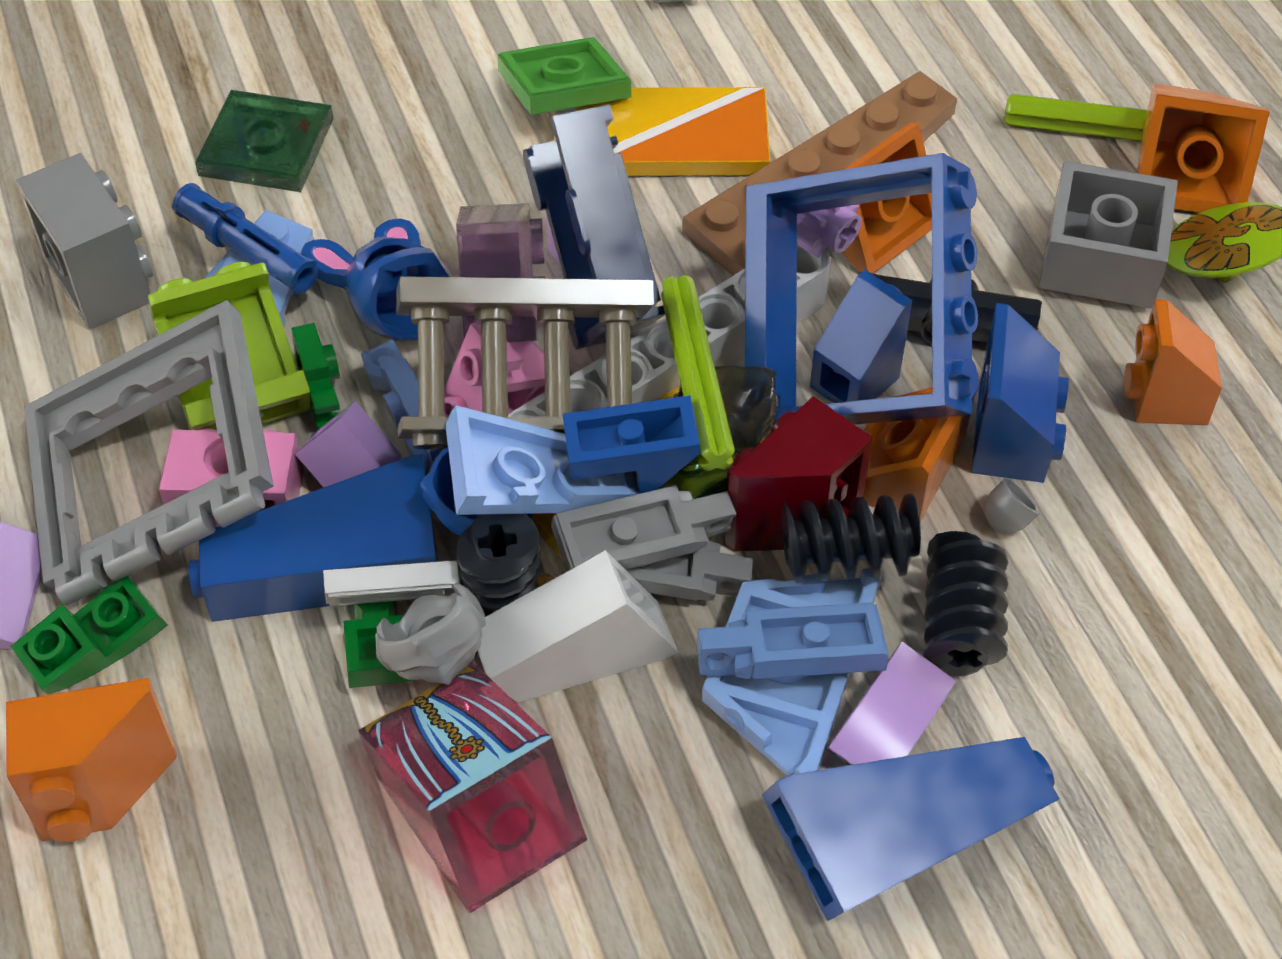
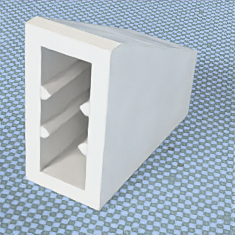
M605 550L486 616V626L482 628L481 645L472 661L481 680L488 684L486 685L487 687L492 688L496 686L519 703L661 661L679 652L657 600Z

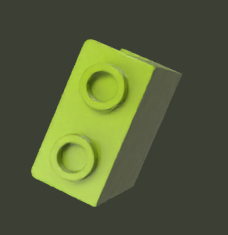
M248 262L232 263L219 269L215 276L197 281H192L189 278L174 279L162 284L157 292L148 295L151 317L158 336L227 300L241 314L261 423L266 424L310 410V389L303 370H298L269 286V273L265 263L251 266ZM212 378L178 395L189 430L202 428L217 430L209 387L213 384Z

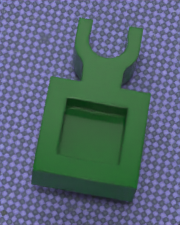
M315 323L292 327L291 330L296 364L299 371L303 370L310 389V409H312L318 430L338 414L337 410H340L339 401L331 383V380L340 378L333 345L322 346Z
M396 601L353 604L357 620L343 621L349 688L415 681L406 680L395 671L388 670L380 663L376 655L375 634L377 633L376 627L383 618H386L394 625L401 621L404 616L396 615Z

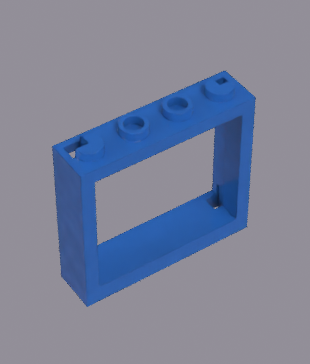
M938 153L746 186L744 424L772 430L774 424L784 413L788 411L795 413L801 407L796 406L797 214L932 193L933 393L827 403L826 405L855 425L972 415V396L976 394L978 388V372L972 360V333L977 328L978 312L976 303L971 297V271L975 269L977 264V247L971 235V208L976 203L977 189L969 167L945 153Z

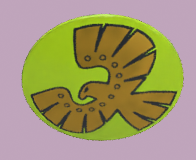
M1260 202L1235 203L1215 207L1189 217L1172 229L1167 265L1171 269L1185 275L1217 278L1221 282L1228 283L1239 274L1260 269L1282 258V207Z

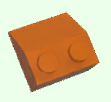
M150 678L6 702L7 778L42 841L53 839L59 842H73L86 838L92 832L112 829L177 758L175 741Z

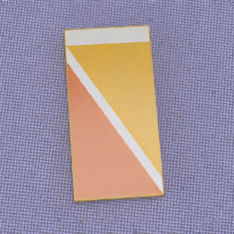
M766 87L631 88V98L555 111V115L610 104L614 119L607 126L609 137H617L618 145L613 151L614 154L621 152L627 176L752 175L770 163Z

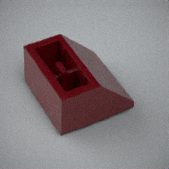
M814 396L795 413L792 411L784 413L774 424L770 435L753 450L746 448L740 452L728 469V494L734 506L736 516L732 520L730 531L725 532V545L734 552L784 550L781 518L783 502L789 506L792 516L796 520L800 504L804 500H811L820 518H822L826 502L829 499L837 498L847 516L852 499L864 497L873 437Z

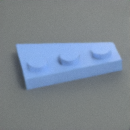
M457 405L454 406L445 423L456 515L561 513L639 494L634 471L571 480L565 433Z

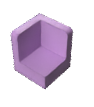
M356 401L314 432L295 453L323 487L401 459L399 451Z

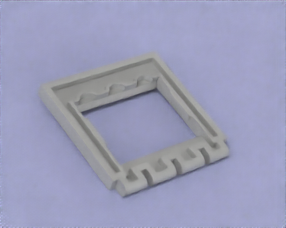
M227 300L24 406L43 584L56 591L59 600L65 605H70L108 585V577L112 581H118L160 560L161 548L166 554L170 555L215 533L214 518L224 528L265 507L263 492L274 487L241 314ZM212 378L213 384L209 387L217 433L224 442L229 472L81 546L70 451Z

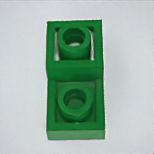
M129 576L113 582L75 614L62 604L10 647L41 690L50 695L87 679L114 664L167 627L168 624Z

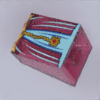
M475 663L459 673L449 685L439 683L358 730L379 782L469 913L588 840L552 737Z

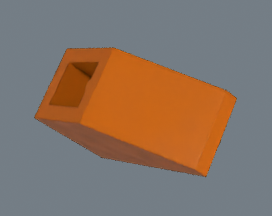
M1155 299L1148 323L1139 324L1135 341L1136 361L1135 363L1126 364L1123 380L1124 396L1134 401L1136 423L1208 425L1222 390L1215 342L1168 300Z

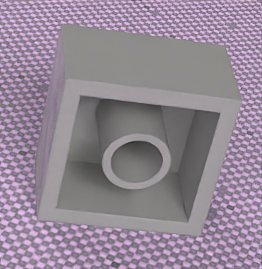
M78 153L16 179L43 257L89 330L149 304L148 295L150 291L146 279L153 276V270L143 249L139 245H135L134 240L142 237L140 227L128 205L119 208L115 202L118 201L111 181L103 170L94 173L84 156Z
M1064 161L1052 208L1039 288L1152 309L1168 263L1178 180Z

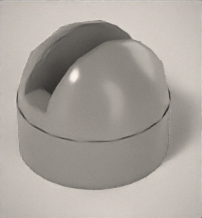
M1005 478L989 493L984 506L985 517L990 526L1003 533H1014L1023 530L1040 514L1033 500L1015 483Z

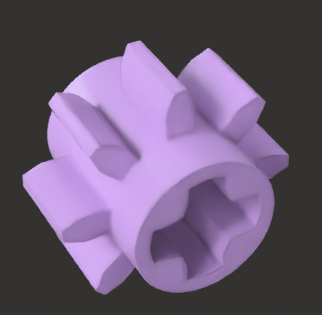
M859 205L797 214V245L817 258L822 255L826 247L831 252H843L852 244L861 228L862 218L856 213Z

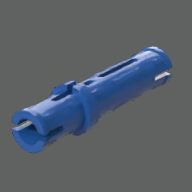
M194 183L185 184L175 194L172 202V209L176 211L175 214L204 231L205 238L216 247L223 248L227 246L253 265L265 263L269 275L289 287L295 294L305 293L315 283L319 267L316 266L317 263L314 260L306 258L274 235L269 234L246 219L244 211L234 203H222Z

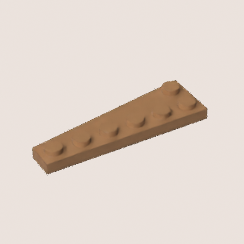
M919 71L683 216L682 233L734 276L745 269L746 186L844 170L910 122L919 123L923 142H925L955 114L957 98L923 72Z

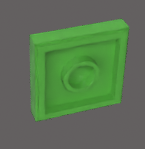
M594 37L505 51L497 54L498 72L530 115L632 97L631 79Z

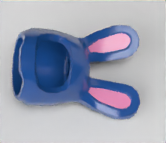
M401 218L391 219L380 224L374 232V240L359 248L354 257L338 243L326 239L309 241L304 244L301 250L303 256L317 263L316 266L319 267L318 279L327 284L343 288L347 292L351 305L361 322L369 330L394 341L418 339V324L411 322V315H396V289L400 277H451L449 268L432 249L421 246L419 233L412 222Z

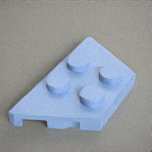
M865 568L861 570L860 578H855L854 580L844 579L822 582L819 574H810L804 576L803 583H796L794 579L790 581L764 579L742 582L726 627H729L730 622L745 619V610L875 602L882 573L880 578H873L870 569ZM736 673L732 676L707 675L702 690V701L787 776L817 771L820 769L851 673L753 679V677L750 679L737 678Z

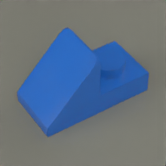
M691 395L562 414L571 480L635 471L638 491L641 494L657 490L701 453Z

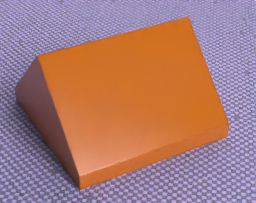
M910 122L845 169L926 156L919 123ZM932 193L858 204L859 209L856 213L862 218L861 228L852 244L841 253L859 273L864 270L871 274L875 273L932 230Z
M933 387L895 397L932 394ZM970 415L866 424L863 431L873 437L863 497L868 505L875 507L880 496L889 495L899 511L903 496L913 494L917 502L921 522L965 440Z

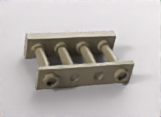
M400 277L396 289V315H411V322L418 324L419 417H401L398 425V439H413V448L436 450L444 449L448 446L445 426L448 417H445L443 324L449 323V316H474L475 323L481 325L482 412L565 433L562 414L571 413L569 325L575 323V317L599 318V325L605 326L607 407L632 404L630 326L635 325L636 318H643L654 305L653 280ZM512 317H537V324L544 326L545 417H508L506 325L512 323Z

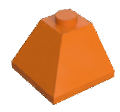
M1153 83L1141 138L1137 173L1178 180L1174 209L1200 213L1223 205L1248 202L1270 110L1209 91Z

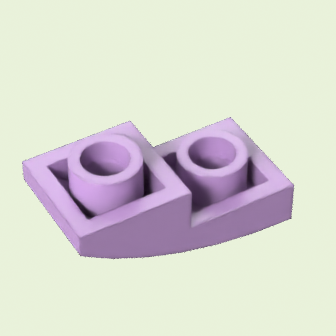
M901 642L888 659L887 669L878 673L862 695L861 701L826 749L848 765L907 756L946 699L956 680L904 642Z

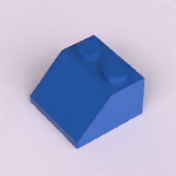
M996 303L980 375L971 473L1044 483L1050 460H1061L1063 455L1066 424L1056 423V412L1064 413L1069 378L1059 377L1060 352L1008 304Z

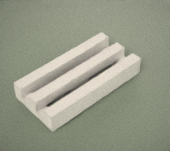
M457 560L323 570L326 604L330 606L416 600L428 594L450 596L455 593L452 585L459 583Z

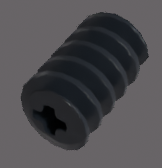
M913 494L903 496L899 511L889 495L880 496L875 504L873 515L867 501L863 497L852 499L847 516L837 498L829 499L826 502L822 518H820L814 503L811 500H804L800 504L796 520H794L789 506L785 502L782 503L781 518L785 561L796 583H803L808 564L815 565L822 582L829 581L834 562L841 563L847 580H854L859 561L865 560L873 578H880L885 559L893 560L899 577L907 575L911 557L919 556L921 527L919 510Z
M479 514L472 525L465 529L459 538L456 557L459 562L460 584L468 588L477 598L485 617L543 585L540 534L535 522L526 514Z
M948 531L936 534L929 541L927 547L929 558L926 567L928 580L925 590L927 602L924 614L927 623L924 630L926 645L923 657L949 676H968L978 672L982 667L998 663L1006 657L1008 644L1003 636L1006 635L1008 629V621L1004 615L1008 608V598L1004 592H1006L1009 578L1005 570L1009 563V557L1002 547L995 543L984 541L977 535L968 532Z

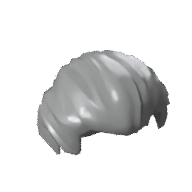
M459 583L453 584L452 587L455 593L450 596L428 594L417 598L404 614L401 621L394 625L386 618H383L376 627L377 633L375 634L378 660L388 670L395 671L406 680H421L449 685L471 662L481 645L482 628L486 626L483 609L477 598Z

